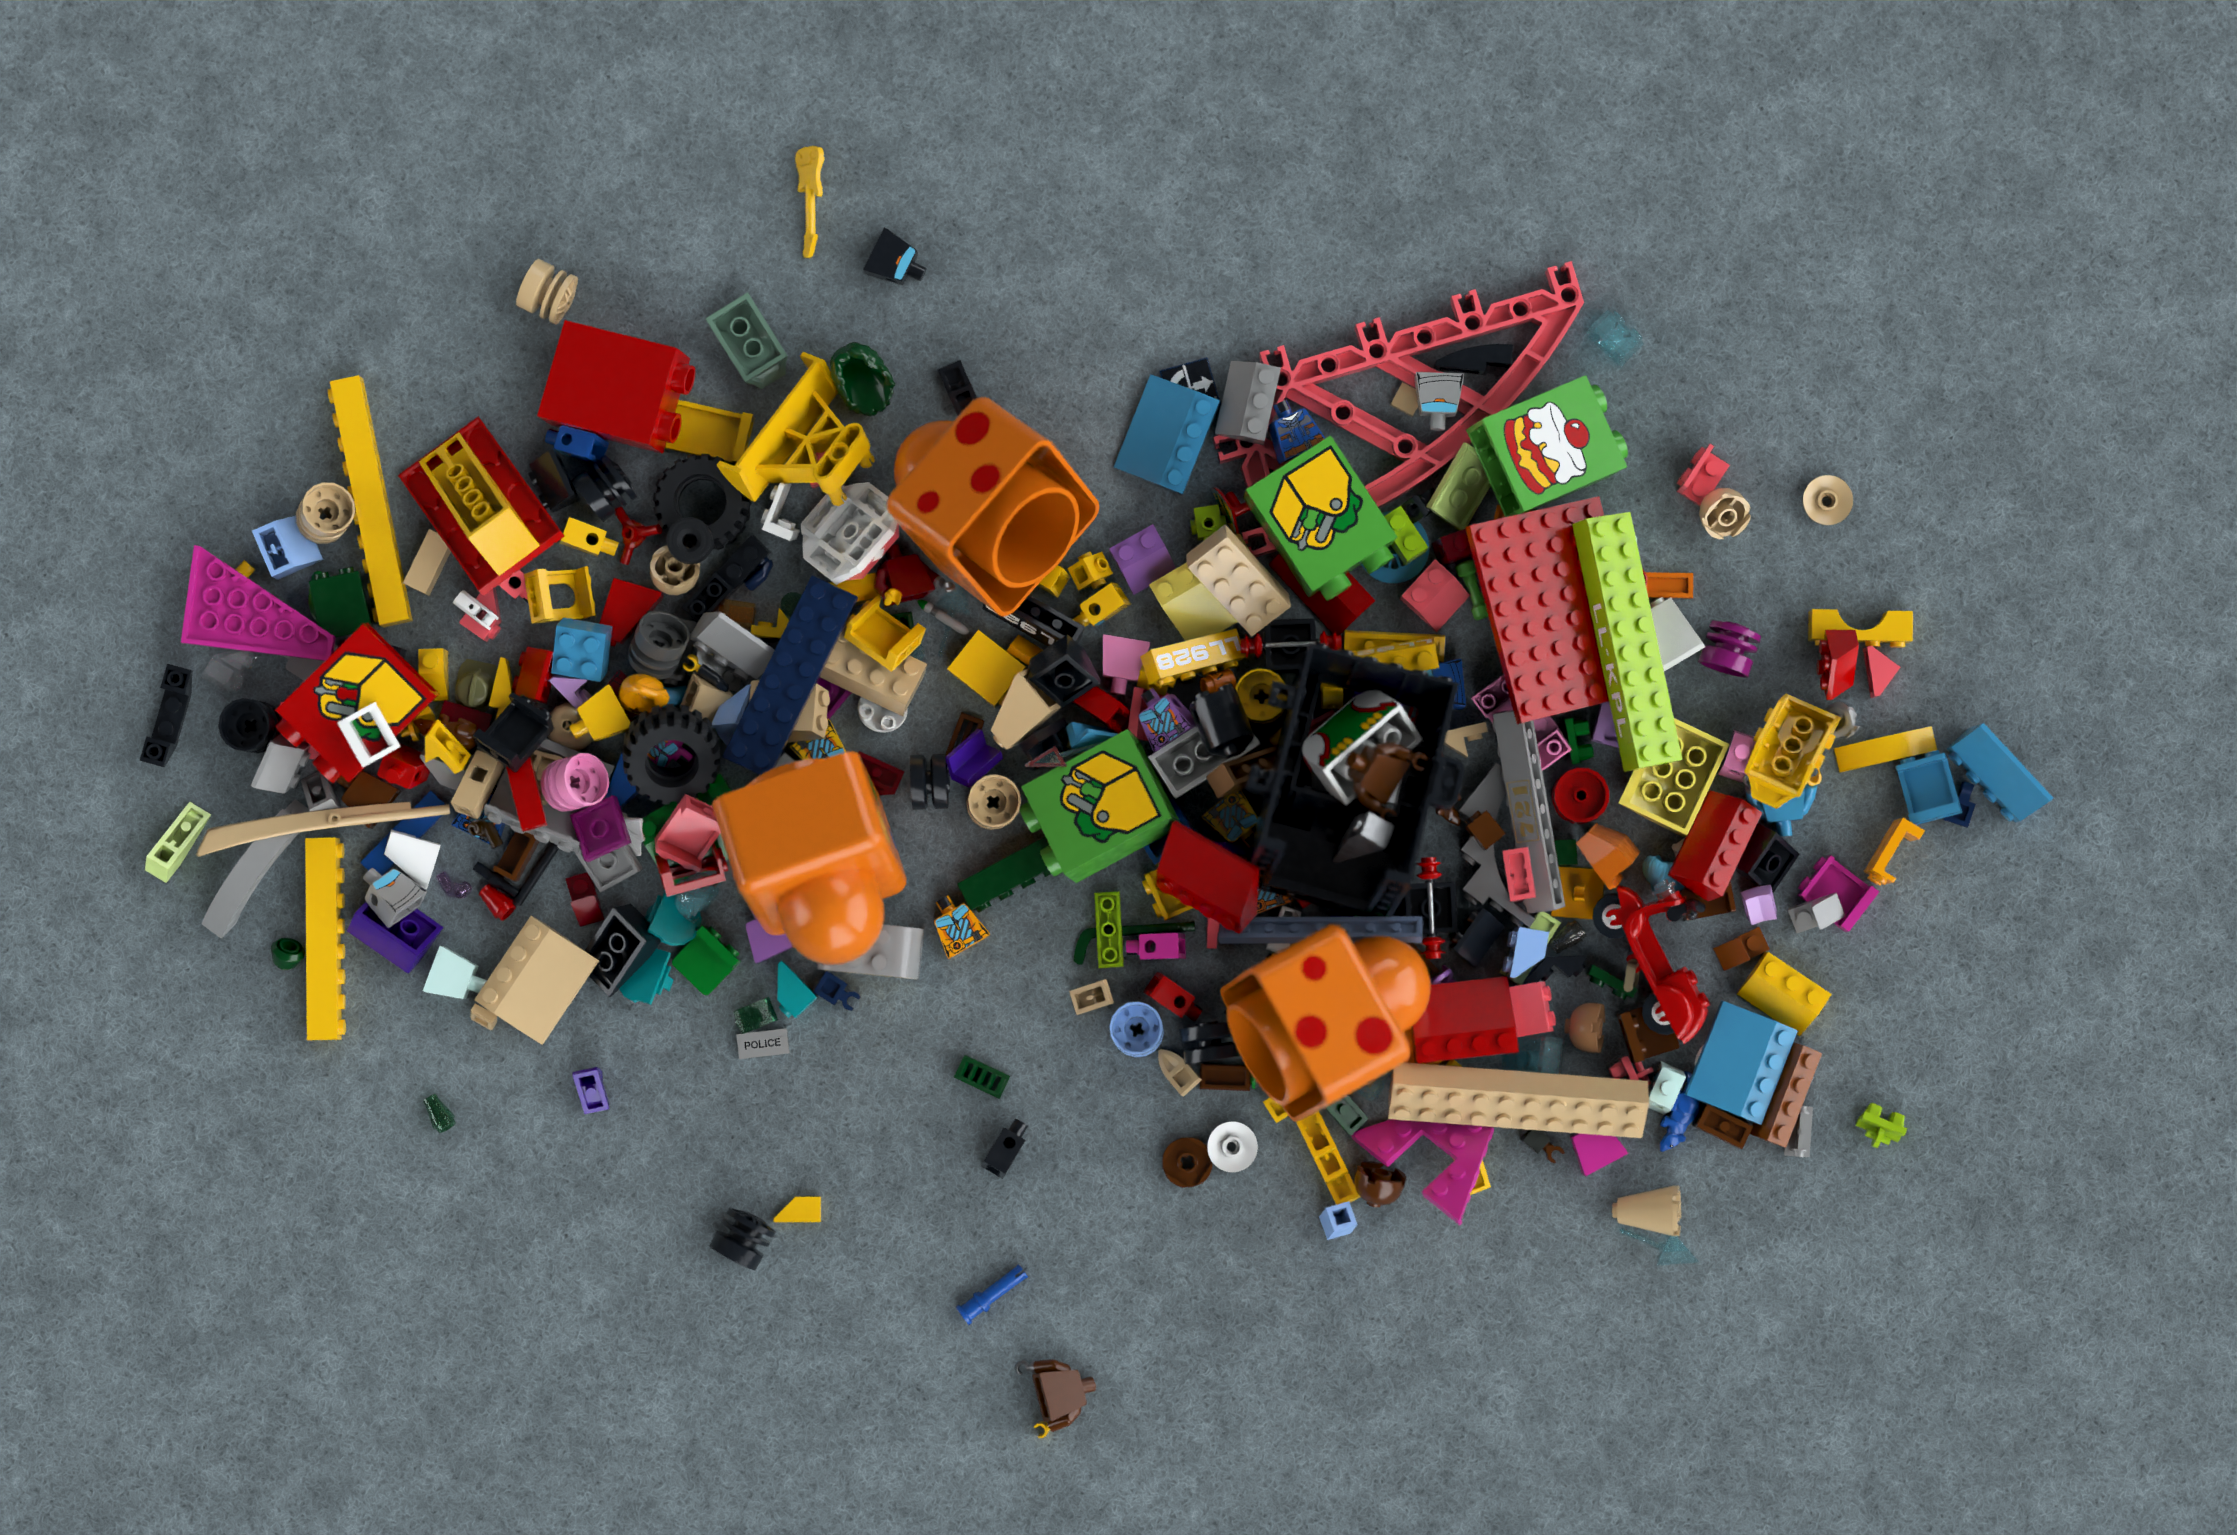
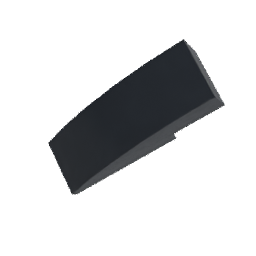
M1488 344L1465 348L1436 360L1434 369L1484 375L1486 365L1509 368L1512 363L1513 345Z

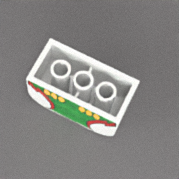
M1371 690L1351 699L1311 733L1303 744L1302 754L1327 792L1347 805L1356 798L1352 788L1354 781L1348 777L1351 767L1346 764V759L1350 753L1355 752L1360 755L1363 748L1367 745L1375 747L1377 744L1394 742L1412 750L1423 739L1401 704L1381 691Z

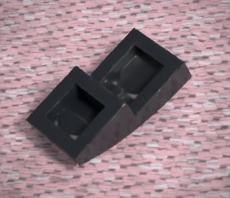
M961 360L937 369L957 416L962 413L971 401L977 398Z

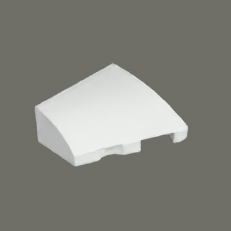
M391 829L384 854L417 884L427 890L441 845Z

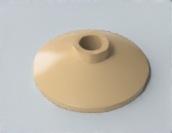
M1825 475L1817 477L1808 484L1803 494V507L1806 514L1814 522L1821 525H1834L1843 521L1849 515L1853 506L1851 489L1846 482L1836 476ZM1823 497H1828L1831 500L1829 506L1823 505Z

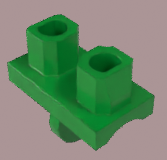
M1573 718L1565 719L1568 735L1567 741L1572 748L1570 751L1572 764H1582V761L1594 757L1592 744L1579 745L1578 736L1591 734L1589 721H1575Z

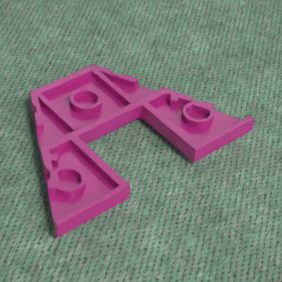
M1390 1119L1357 1130L1351 1137L1386 1167H1389L1422 1135L1436 1144L1455 1161L1422 1191L1423 1197L1458 1225H1461L1467 1202L1470 1201V1193L1476 1184L1480 1172L1479 1168L1483 1157L1486 1155L1487 1145L1492 1138L1494 1127Z

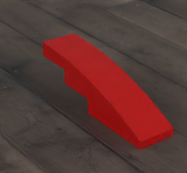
M530 756L516 773L506 767L523 832L548 825L535 769Z

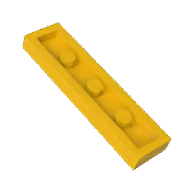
M1345 630L1343 649L1355 651L1434 637L1438 661L1444 662L1445 635Z

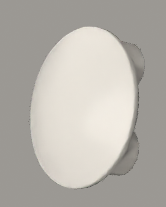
M860 697L857 707L862 723L867 728L881 733L891 732L899 728L904 723L908 712L907 708L904 716H900L863 697Z

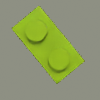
M1401 506L1384 516L1397 535L1396 540L1391 546L1405 566L1426 553L1429 547Z

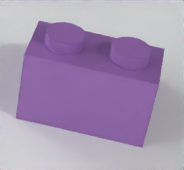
M1153 524L1109 548L1113 560L1133 595L1148 588L1149 584L1176 569L1165 544Z

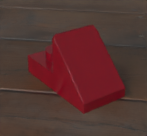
M586 872L566 878L572 900L570 904L580 927L605 920L594 882L589 874Z

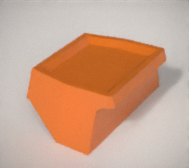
M1598 823L1594 824L1576 842L1609 890L1618 886L1624 878L1621 872L1629 867L1640 854V850L1626 834Z

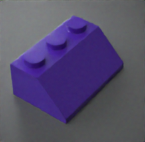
M365 902L355 912L347 932L409 974L422 960L444 927L416 909L390 928H387L367 902Z

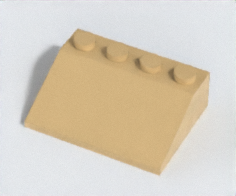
M530 916L474 1000L543 1045L599 960L541 920Z

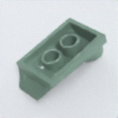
M748 292L705 318L745 383L763 389L786 374L788 356Z

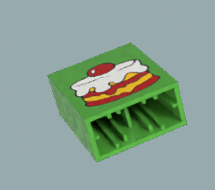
M1586 375L1483 418L1466 429L1505 517L1530 512L1602 481L1627 467L1624 458L1628 455L1626 442L1618 431H1611L1603 414L1607 411L1605 395L1599 386L1595 384L1590 385Z

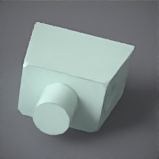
M439 946L423 991L467 999L470 990L479 993L487 980L475 976L478 965L447 947Z

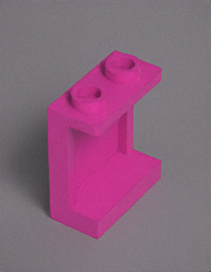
M1828 855L1826 858L1822 856L1813 866L1816 871L1811 878L1806 876L1799 884L1798 888L1801 891L1797 896L1808 902L1837 892L1845 917L1834 922V924L1844 932H1849L1878 895L1879 891L1873 886L1865 884L1834 860L1835 857L1832 855Z

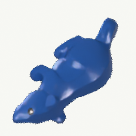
M1684 1071L1686 1076L1684 1083L1686 1082L1683 1091L1680 1090L1669 1117L1664 1115L1660 1122V1126H1667V1133L1660 1142L1661 1152L1669 1150L1686 1140L1683 1134L1687 1126L1699 1113V1100L1684 1095L1692 1073Z

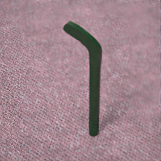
M1195 921L1122 926V936L1195 931ZM1105 927V933L1111 934L1113 927ZM1096 928L1084 930L1077 941L1074 962L1078 965H1082L1085 960L1090 940L1097 938Z

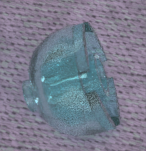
M700 872L694 873L687 879L682 877L677 884L709 875ZM722 882L677 894L675 906L678 912L693 924L698 922L701 918L696 915L700 911L706 913L720 891L718 886L722 885Z

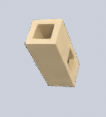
M428 530L403 584L430 596L451 553L437 531Z
M476 750L451 800L454 810L478 820L504 769L503 764L487 753Z

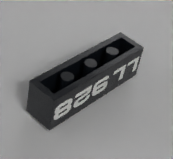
M1030 595L1008 616L998 615L985 604L982 607L983 610L1048 647L1067 634L1079 643L1085 626Z

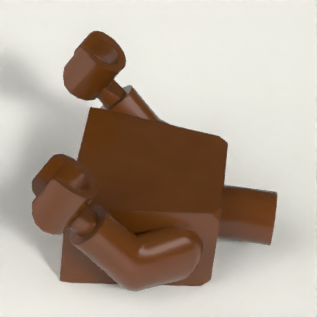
M1394 742L1377 744L1375 747L1367 745L1363 748L1360 755L1355 752L1350 753L1346 759V764L1351 767L1348 777L1354 781L1352 788L1357 800L1371 812L1380 814L1379 817L1385 820L1384 814L1388 811L1396 816L1394 810L1390 808L1384 809L1381 805L1384 804L1386 806L1411 764L1407 760L1412 761L1416 769L1423 770L1424 766L1417 764L1416 759L1422 757L1428 760L1427 756L1422 752L1413 754L1410 749Z

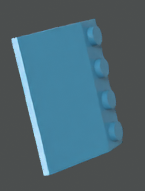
M1150 374L1114 468L1183 495L1219 407L1220 400Z
M1984 723L1968 728L1947 748L1950 752L1948 757L1957 766L1961 764L1968 771L1965 774L1967 778L1975 785L1979 783L1983 787L1984 796L1992 803L1996 801L2002 808L2000 813L2010 822L2012 820L2014 822L2022 821L2053 799L2050 793Z
M1721 1000L1684 1095L1747 1121L1762 1125L1798 1030Z

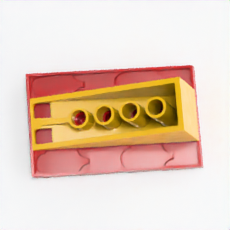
M479 416L398 475L482 596L513 575L512 573L520 570L532 561L534 557L536 558L554 545L553 543L558 542L564 537L562 531Z

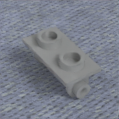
M1802 1106L1787 1147L1784 1148V1155L1810 1157L1813 1107Z

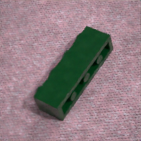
M1046 836L957 883L971 911L977 909L979 913L991 907L990 901L997 897L1002 901L1013 895L1012 890L1021 885L1022 889H1025L1036 883L1035 877L1044 874L1045 877L1051 875L1040 853L1041 849L1049 846Z

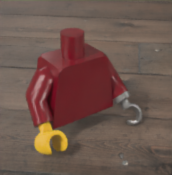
M898 544L892 545L887 550L886 556L888 561H885L877 568L874 581V590L882 597L885 607L924 598L934 591L935 587L937 589L946 588L945 592L947 593L953 592L956 588L954 583L945 582L942 576L932 571L919 559L918 555L902 556Z

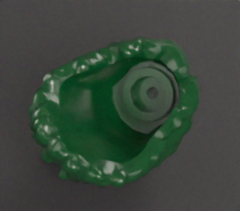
M851 342L839 348L830 360L831 378L838 394L848 409L853 410L856 414H863L869 417L877 415L878 412H883L886 406L890 405V399L894 394L893 388L895 386L892 375L884 365L883 360L876 351L858 342Z

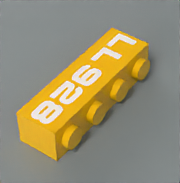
M1237 629L1151 649L1140 656L1149 685L1159 683L1160 686L1175 682L1174 679L1180 677L1182 681L1194 678L1196 673L1202 672L1203 675H1209L1216 672L1219 667H1223L1224 670L1232 669L1238 666V661L1246 657L1245 654L1240 652V638Z
M1434 637L1351 651L1355 656L1363 658L1364 656H1371L1377 658L1378 662L1385 664L1397 663L1402 665L1404 669L1411 671L1415 669L1424 671L1439 668Z

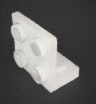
M781 482L778 486L775 485L772 490L770 499L773 502L769 509H765L761 518V523L764 524L762 530L792 541L796 540L800 533V530L795 528L796 523L783 518L782 520L778 519L792 484Z

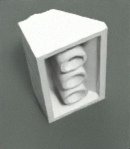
M1195 726L1148 758L1174 798L1177 799L1207 779L1206 776L1222 763L1240 758L1261 744L1254 735L1253 740L1244 752L1235 757L1226 759L1218 755L1210 756L1207 755L1198 729Z

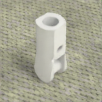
M462 590L453 601L454 605L488 630L491 629L489 626L495 619H499L496 614L465 590ZM483 609L487 614L480 620L477 618V615Z

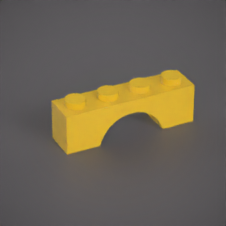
M1811 609L1808 611V641H1815V646H1819L1820 640H1824L1825 630H1856L1858 642H1865V647H1880V643H1890L1891 648H1904L1905 643L1913 641V611H1886L1874 628L1858 630L1848 626L1836 609Z

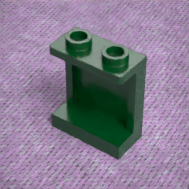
M353 566L339 569L338 575L329 576L328 572L313 575L314 580L308 581L318 625L335 637L353 634L362 624L367 622L373 627L360 577L361 572L360 570L354 571Z

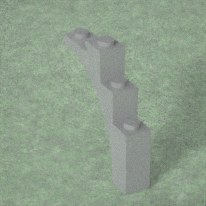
M1498 763L1492 766L1458 812L1462 814L1460 819L1467 825L1470 824L1467 819L1478 810L1481 814L1487 810L1496 821L1500 804L1506 794L1505 783L1501 777L1502 766ZM1470 836L1459 850L1463 853L1461 858L1471 866H1474L1476 863L1479 867L1461 889L1465 893L1463 897L1474 906L1477 903L1483 905L1489 898L1491 900L1489 905L1499 913H1502L1503 910L1511 915L1509 920L1517 927H1523L1524 925L1526 928H1529L1535 919L1514 902L1510 901V896L1497 869L1494 844L1484 851L1476 840Z

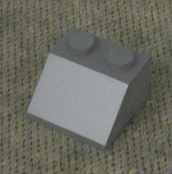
M279 734L270 741L251 787L283 794L291 788L295 789L301 777L298 775L301 766L305 767L311 754L308 753L310 744L303 741L298 747H295L282 734Z

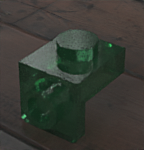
M769 997L733 1011L735 1023L742 1034L754 1031L778 1020Z

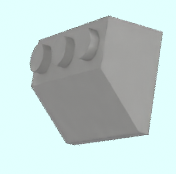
M1231 361L1215 435L1264 445L1280 375V367L1258 362Z
M722 612L703 613L690 634V639L695 642L693 646L703 653L708 651L715 656L713 658L715 662L724 667L728 665L735 670L733 674L744 681L747 679L756 680L761 676L775 651Z

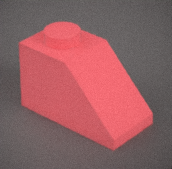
M493 587L484 596L480 593L476 600L499 617L498 620L495 619L489 626L490 630L480 625L466 613L459 622L486 642L489 639L493 640L501 630V627H499L501 616L496 587ZM482 609L477 618L482 620L487 612Z

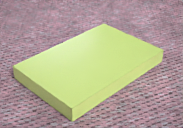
M1465 442L1462 444L1426 506L1459 531L1467 527L1491 486L1473 446Z

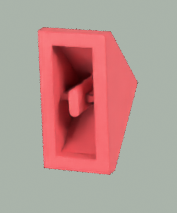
M1868 646L1863 649L1870 698H1876L1881 695L1901 667L1873 646Z

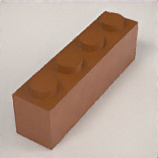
M1793 1042L1762 1125L1753 1123L1750 1135L1784 1148L1787 1147L1822 1053Z

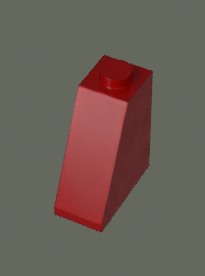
M613 578L599 623L613 626L610 646L615 647L616 643L623 645L637 629L641 618L648 614V610L653 611L663 600L664 594L650 588Z
M1097 686L1072 701L1076 706L1112 729L1115 733L1119 734L1128 729L1130 710Z

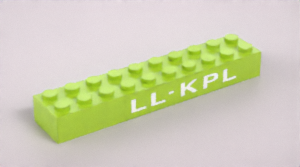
M1631 512L1587 518L1574 523L1572 526L1623 770L1627 772L1682 760Z

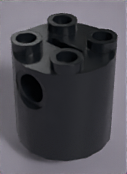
M1223 685L1218 688V691L1211 694L1209 691L1197 694L1195 696L1196 701L1190 704L1189 709L1207 755H1218L1228 759L1243 753L1253 740L1254 733L1233 685Z

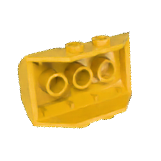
M1785 693L1778 700L1774 709L1771 707L1768 709L1764 721L1767 723L1764 728H1758L1753 739L1756 744L1744 770L1749 778L1751 797L1776 809L1787 801L1800 797L1814 769H1820L1825 759V756L1822 755L1825 748L1830 750L1836 737L1833 733L1841 717Z

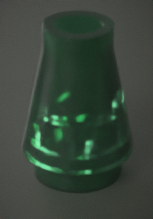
M436 1094L427 1097L423 1101L432 1127L438 1133H443L456 1124L454 1120L455 1115Z

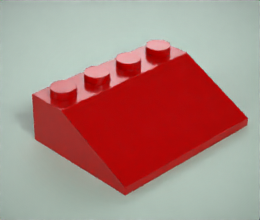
M1174 821L1157 868L1156 887L1163 893L1170 894L1179 899L1184 905L1198 910L1205 917L1219 922L1224 928L1240 934L1257 915L1259 868L1181 823Z
M1507 976L1431 985L1427 1007L1420 1019L1411 1027L1414 1062L1425 1063L1519 1052Z

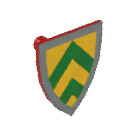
M1212 488V494L1219 505L1222 515H1225L1228 527L1234 534H1239L1236 517L1250 511V508L1246 502L1241 504L1234 492H1228L1224 496L1218 488Z

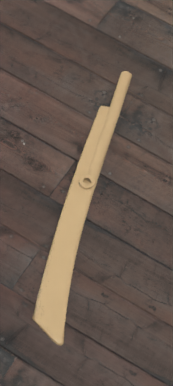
M410 802L318 810L209 828L196 855L200 857L236 845L292 833L450 814L449 804L411 809Z

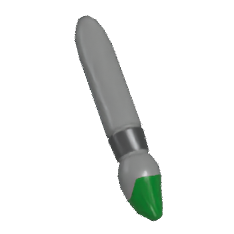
M921 599L917 601L924 612L930 613L956 632L963 635L969 633L968 628L941 609L934 607L933 603Z

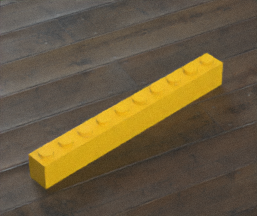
M360 375L330 381L331 389H328L327 392L330 403H334L336 413L332 414L334 425L340 430L341 437H338L337 441L340 452H344L346 461L342 462L345 476H349L351 486H347V490L355 503L356 510L353 520L355 525H359L361 534L357 535L360 549H364L366 559H362L365 574L369 573L371 583L367 584L370 598H374L375 608H372L373 618L383 628L412 622L413 619L406 585L403 584L404 575L364 380Z

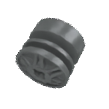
M657 611L644 615L637 626L635 636L627 651V659L630 665L638 673L650 675L657 679H665L674 675L690 640L687 626L678 617L670 613Z

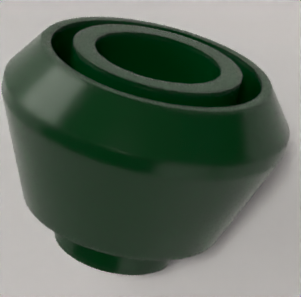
M280 938L271 945L273 963L281 970L293 969L305 957V950L301 943L295 939Z

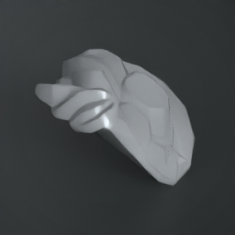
M1836 702L1823 709L1841 717L1833 733L1836 736L1835 738L1845 737L1847 739L1853 736L1860 728V726L1854 725L1856 723L1855 718L1857 717L1855 709L1848 707L1845 703Z

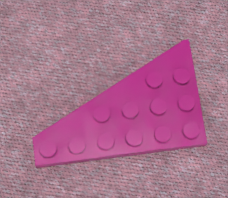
M194 545L181 643L326 661L334 653L336 638L334 635L201 546Z

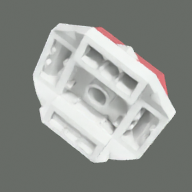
M869 482L855 483L848 486L842 485L841 488L846 494L847 500H843L844 504L840 506H834L829 495L826 494L801 523L803 558L836 585L847 580L863 579L899 538V524L887 510L888 496Z

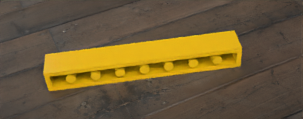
M336 837L305 838L307 1040H342V1035L346 1033L345 1019L341 1018V1009H345L346 1006L345 994H341V984H345L346 979L345 969H341V959L345 958V945L341 944V934L345 933L344 918L341 919V908L345 907L344 893H340V883H344L345 880L344 868H340V858H344L345 850L344 843H340V838Z

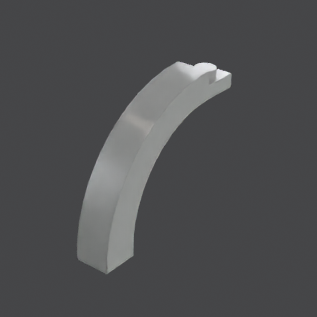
M295 799L285 810L282 808L276 816L310 812V810ZM299 833L253 841L217 892L206 912L202 925L222 939L237 923L248 899L266 872Z

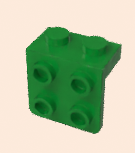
M701 926L696 932L695 938L672 960V965L703 995H709L735 969L741 960L737 957L740 953L731 944L725 946L719 940L721 935L712 926L709 928Z

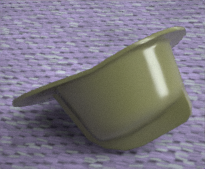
M466 659L461 664L455 686L456 703L486 712L490 708L489 702L497 672L496 665Z

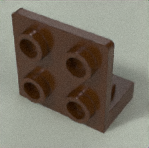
M1643 1007L1617 1014L1631 1063L1644 1061L1646 1058L1673 1051L1680 1047L1675 1033L1664 1035L1649 1029L1643 1019Z

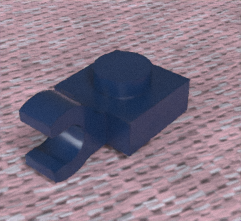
M1965 781L1961 783L1958 798L1962 813L1943 818L1942 820L1968 828L1976 805L1969 802L1974 784Z

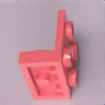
M1709 444L1706 448L1701 447L1690 461L1693 464L1692 469L1688 467L1677 481V484L1680 485L1677 492L1698 506L1701 505L1704 497L1715 489L1730 466L1710 453L1714 448L1712 444Z

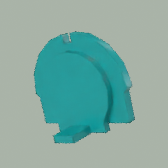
M664 891L663 896L658 895L654 904L648 908L645 914V918L650 922L647 932L660 938L661 942L671 946L684 945L693 940L697 935L695 928L699 930L701 927L700 909L694 899L686 892L667 897Z
M656 948L652 956L620 987L619 990L623 996L634 1003L639 1001L651 1005L655 994L661 995L663 989L670 991L674 981L668 976L671 967L667 966L671 953Z

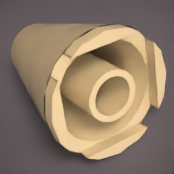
M1669 1186L1619 1197L1617 1203L1612 1205L1613 1218H1617L1619 1224L1670 1236H1680L1681 1226H1678V1221L1681 1218L1680 1187Z

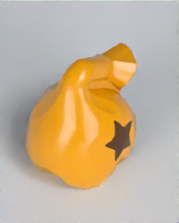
M646 674L628 676L623 680L619 688L620 704L625 710L635 714H641L644 711L650 713L652 712L651 708L658 705L662 708L669 702L670 698L663 684L657 678Z

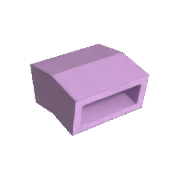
M1771 885L1754 887L1740 892L1745 914L1751 925L1777 919V909Z

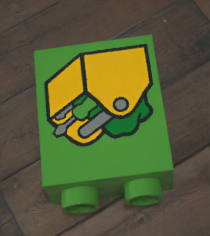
M1331 435L1245 490L1243 499L1308 598L1320 591L1325 600L1329 601L1352 585L1345 574L1361 564L1368 574H1371L1394 558L1388 547L1394 543L1397 535Z
M1128 729L1065 762L1066 767H1056L1021 786L1028 802L1020 806L1019 811L1032 833L1042 829L1049 843V846L1040 850L1045 865L1054 877L1064 873L1075 883L1169 834L1174 821L1181 823L1140 740Z

